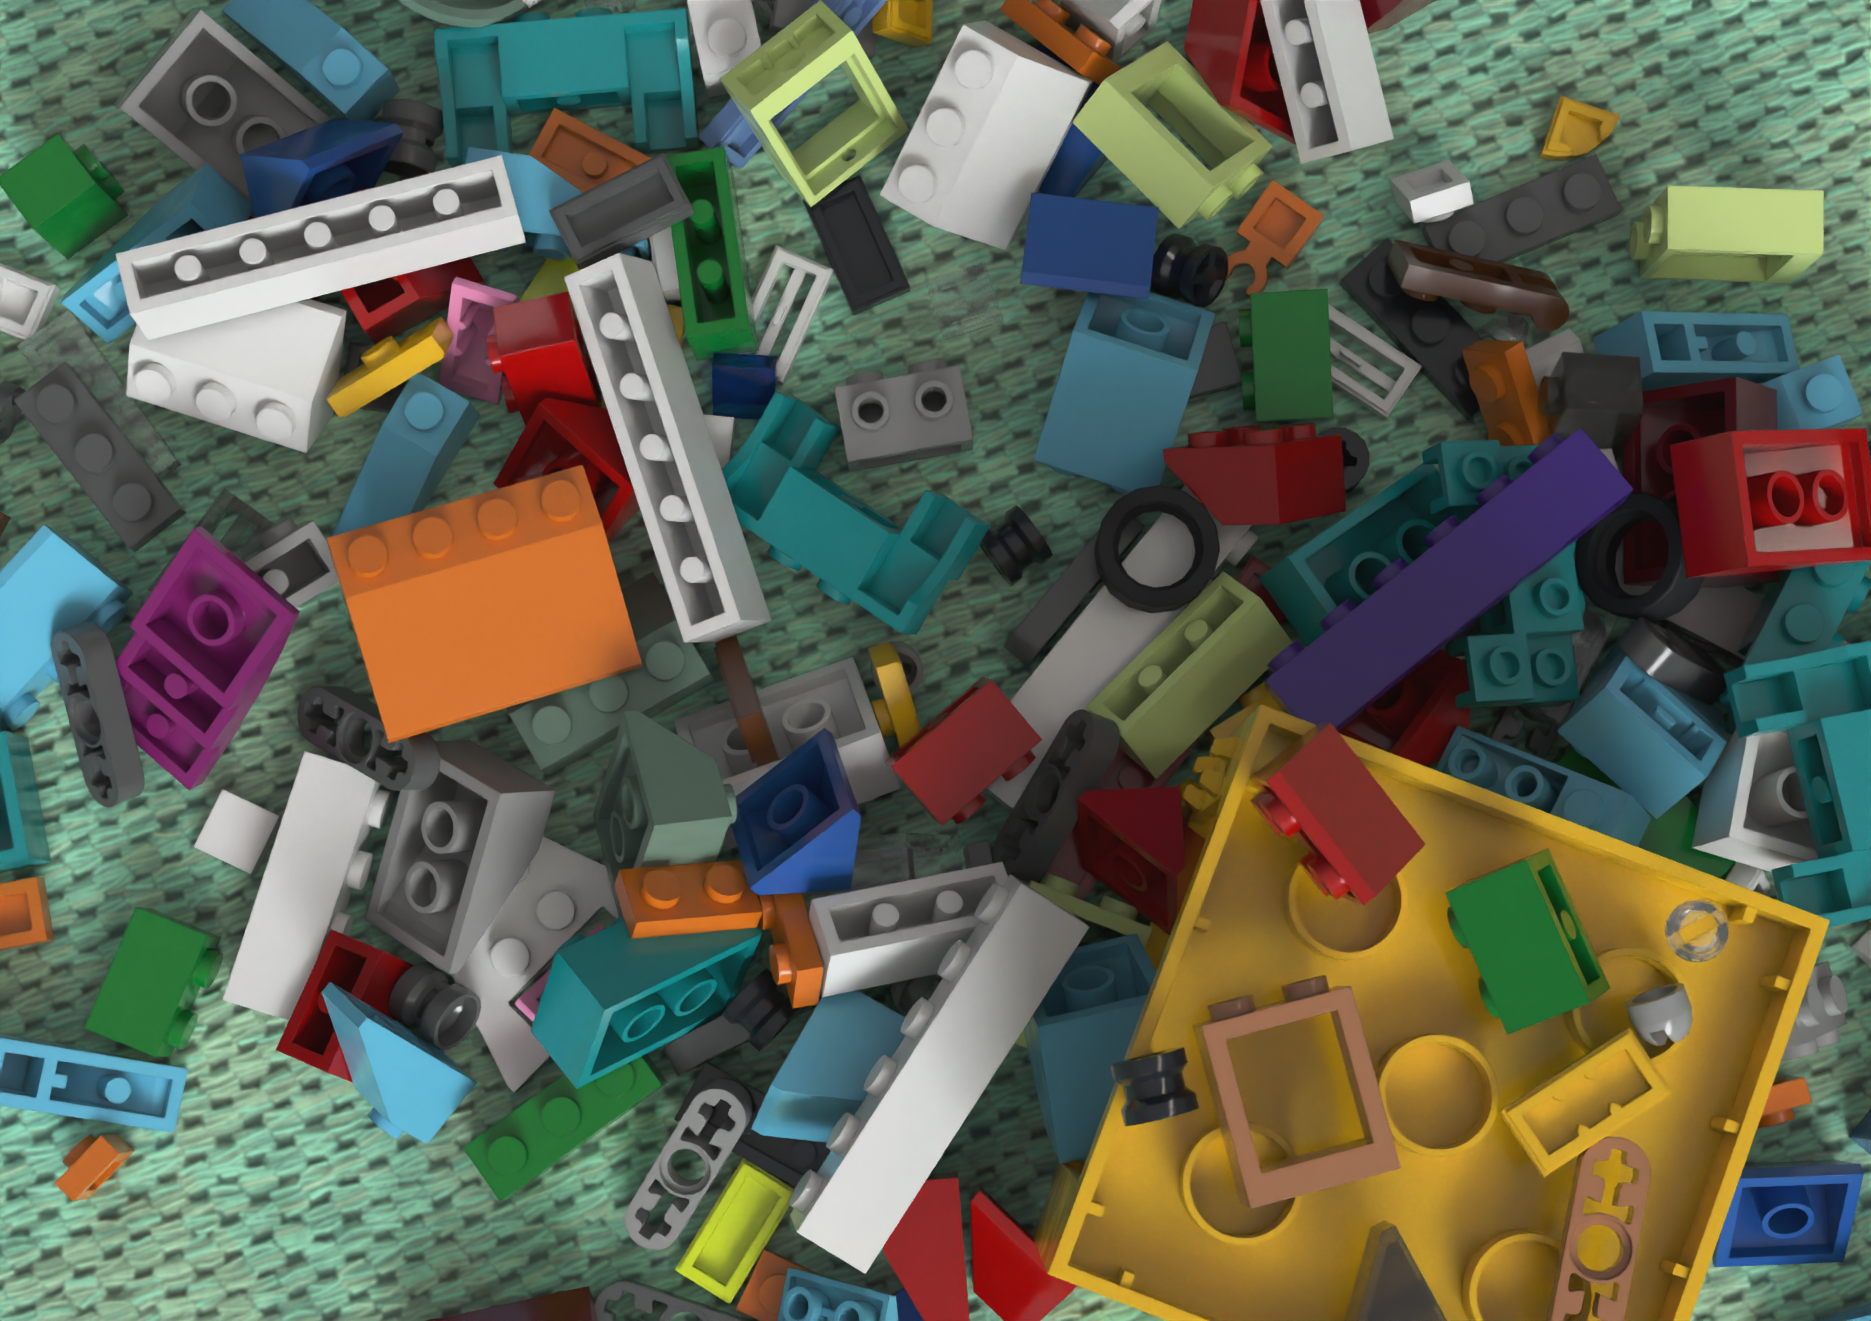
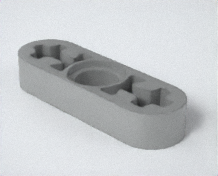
M729 1079L710 1081L701 1088L692 1100L626 1209L625 1227L629 1236L638 1245L651 1250L664 1249L676 1241L751 1120L753 1114L752 1100L746 1089L739 1083ZM722 1099L731 1105L728 1116L731 1119L726 1118L712 1139L700 1132L713 1113L711 1106H715ZM680 1149H690L697 1152L704 1160L705 1175L696 1180H688L681 1177L673 1168V1153ZM667 1190L669 1193L677 1196L665 1214V1222H662L658 1228L651 1227L647 1223L650 1216L649 1211L656 1206L664 1192Z

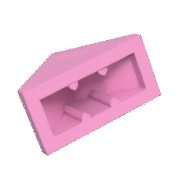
M459 277L454 279L451 286L446 323L454 336L445 357L441 360L440 385L451 391L498 405L503 393L501 377L506 376L505 372L494 374L488 356L486 336L496 334L493 308L521 302L517 295Z

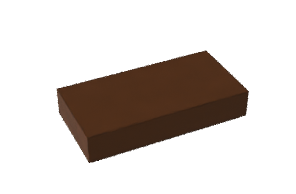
M736 635L716 642V647L713 649L737 724L752 762L756 763L758 767L779 759L756 687Z

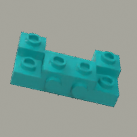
M586 8L576 12L575 17L550 19V16L542 13H525L518 15L513 19L512 23L489 24L478 28L452 27L434 29L435 57L443 113L445 154L451 168L465 165L468 147L513 153L511 115L552 112L554 108L560 111L632 105L634 143L637 151L650 153L700 148L696 88L693 80L690 29L686 8L613 14L611 10L606 8Z
M775 391L748 439L733 458L722 468L739 523L771 544L767 553L776 561L797 571H800L803 566L818 576L820 579L816 584L817 588L829 597L844 604H850L851 600H853L901 634L917 635L948 580L960 579L991 525L941 492L925 490L904 528L900 527L816 471L841 426L794 395Z
M1499 440L1439 442L1422 452L1423 465L1439 464L1443 496L1429 502L1431 515L1473 514L1481 508L1475 498L1487 486L1505 473L1514 481L1533 466L1527 459V456L1539 445L1500 446ZM1576 541L1479 618L1481 635L1466 636L1449 643L1450 657L1465 656L1470 688L1469 691L1455 696L1457 709L1499 706L1552 707L1562 706L1580 699L1571 635L1584 630L1585 600L1583 592L1577 583L1573 555Z
M1871 561L1779 570V582H1772L1737 650L1738 653L1745 656L1741 666L1789 658L1841 646L1844 636L1837 633L1836 630L1846 611L1851 614L1855 613L1867 596L1871 587V579L1864 575ZM1726 688L1720 701L1728 711V713L1724 714L1726 732L1733 735L1737 727Z
M1871 641L1744 665L1724 673L1739 739L1787 730L1818 856L1816 860L1790 864L1771 870L1778 900L1830 920L1828 928L1871 919Z

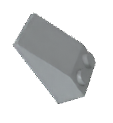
M197 8L191 10L114 103L195 170L208 163L250 204L251 200L240 154L331 120L330 117L211 17Z
M471 740L435 741L439 750L440 766L433 784L424 790L400 791L365 916L366 921L448 974L459 973L539 851L556 790Z

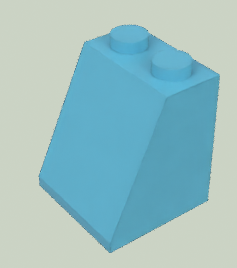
M1088 292L1071 335L1033 460L1049 465L1054 471L1063 475H1080L1108 484L1112 489L1124 495L1137 488L1160 485L1166 467L1163 449L1172 448L1200 366L1215 313L1151 292L1149 293V299Z
M1137 933L1076 947L1024 1028L1045 1129L1060 1164L1074 1160L1086 1161L1115 1084L1109 1065L1124 1060L1154 980L1156 970Z
M858 990L822 997L771 1083L751 1129L763 1136L827 1143L833 1128L840 1118L847 1112L854 1116L868 1095V1092L863 1090V1087L873 1066L883 1055L892 1058L906 1035L901 1033L900 1030L905 1017Z

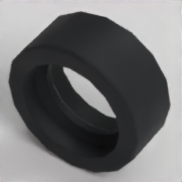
M1158 485L1137 488L1113 504L1102 519L1094 552L1097 573L1111 595L1129 608L1148 613H1159L1177 610L1194 600L1201 593L1215 572L1220 545L1217 526L1202 503L1183 490ZM1161 512L1173 515L1186 525L1194 540L1195 555L1192 567L1182 579L1170 586L1154 588L1138 583L1127 574L1120 562L1118 545L1121 533L1130 521L1145 513Z
M1646 493L1630 494L1625 502L1578 539L1575 568L1582 590L1595 606L1613 615L1633 620L1643 617L1648 621H1661L1681 612L1697 596L1705 577H1686L1677 504ZM1643 520H1653L1664 527L1669 543L1668 562L1660 580L1648 592L1642 595H1630L1619 586L1615 572L1616 553L1623 537L1635 524Z

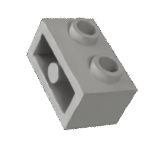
M944 360L923 361L909 366L907 375L884 378L881 371H868L847 377L845 379V386L834 387L849 472L973 450V434L960 365L946 367Z
M288 517L258 536L263 544V547L242 560L236 550L232 552L295 608L338 582L328 543L314 520L304 521L297 526L293 519Z

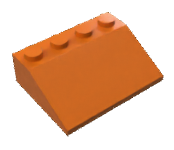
M583 465L327 538L332 564L388 743L642 667L603 523Z

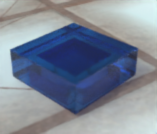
M714 353L712 362L713 415L760 420L775 391H777V356Z

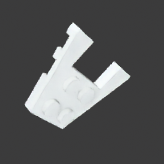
M544 836L539 851L459 973L451 974L456 984L463 985L480 998L481 1009L476 1025L507 1086L514 1093L518 1092L551 1056L532 1034V1024L512 1006L511 1002L553 960V956L559 947L575 937L602 908H605L616 919L619 917L606 866Z

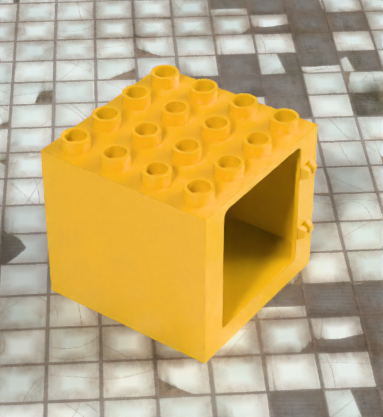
M1261 704L1228 738H1215L1209 752L1211 756L1197 757L1192 768V772L1195 775H1201L1198 781L1201 788H1196L1192 784L1187 785L1181 798L1192 809L1187 826L1206 841L1170 936L1150 921L1149 927L1152 930L1146 943L1145 951L1156 970V974L1124 1060L1158 1051L1184 1047L1188 1063L1182 1073L1186 1087L1196 1093L1199 1108L1153 1122L1124 1126L1121 1109L1126 1102L1123 1086L1115 1082L1086 1161L1074 1160L1059 1164L1032 1237L1047 1274L1166 1321H1546L1575 1166L1579 1155L1547 1176L1542 1177L1498 1111L1620 1031L1630 1028L1673 1091V1094L1608 1135L1611 1137H1622L1637 1144L1646 1154L1651 1169L1649 1189L1624 1321H1690L1830 920L1340 734L1341 737L1414 828L1425 845L1384 889L1366 905H1360L1343 897L1336 901L1330 894L1326 897L1298 863V860L1307 851L1293 835L1287 839L1283 834L1278 836L1250 801L1260 791L1249 778L1314 728L1316 724ZM1548 848L1610 989L1589 1004L1507 1034L1501 1019L1495 1018L1489 1013L1481 998L1478 986L1481 973L1470 948L1461 946L1451 930L1447 916L1448 907L1451 905L1445 893L1473 878ZM1326 975L1329 988L1335 986H1351L1401 1168L1250 1209L1241 1204L1192 1025L1211 1020L1207 1007L1209 1005L1252 995L1255 1007H1261L1285 1000L1281 986ZM1674 983L1684 984L1692 1006L1693 1016L1690 1031L1685 1038L1679 1042H1673L1668 1037L1666 1044L1661 1046L1652 1045L1640 1038L1631 1023L1625 1002L1635 995L1656 987ZM1330 1012L1226 1040L1259 1166L1365 1138ZM1612 1149L1608 1160H1595L1593 1175L1603 1178L1605 1182L1602 1203L1595 1202L1586 1196L1583 1213L1601 1212L1613 1215L1623 1222L1626 1221L1628 1206H1612L1617 1183H1630L1633 1177V1168L1621 1164V1151ZM1593 1225L1586 1228L1580 1234L1577 1241V1254L1580 1261L1587 1268L1595 1271L1605 1270L1611 1267L1619 1257L1620 1242L1617 1235L1609 1227ZM1571 1273L1568 1289L1580 1288L1585 1290L1582 1309L1579 1314L1566 1313L1563 1321H1602L1592 1314L1595 1292L1610 1299L1614 1283H1592Z

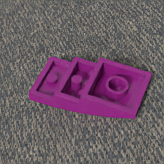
M202 526L193 529L130 624L135 633L116 660L136 744L189 791L205 781L234 737L276 664L300 612Z

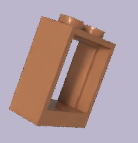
M1326 975L1281 986L1285 1000L1261 1007H1255L1252 995L1209 1005L1207 1007L1211 1020L1192 1025L1241 1204L1250 1209L1401 1168L1351 986L1329 988ZM1330 1012L1365 1138L1259 1166L1226 1040Z

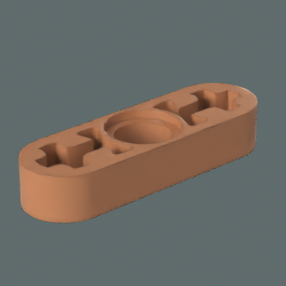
M1607 1136L1580 1153L1577 1158L1546 1321H1563L1566 1313L1579 1314L1582 1309L1585 1290L1580 1288L1568 1289L1571 1273L1592 1283H1614L1610 1299L1595 1292L1592 1314L1602 1321H1624L1651 1177L1650 1164L1646 1154L1637 1144L1628 1139ZM1612 1149L1622 1152L1621 1164L1633 1168L1631 1182L1617 1183L1612 1201V1206H1628L1625 1222L1606 1213H1583L1586 1196L1595 1202L1602 1203L1605 1182L1603 1178L1593 1175V1164L1595 1160H1608ZM1593 1225L1609 1227L1617 1235L1620 1242L1618 1259L1611 1267L1605 1270L1595 1271L1587 1268L1580 1261L1577 1254V1241L1580 1234L1586 1228Z

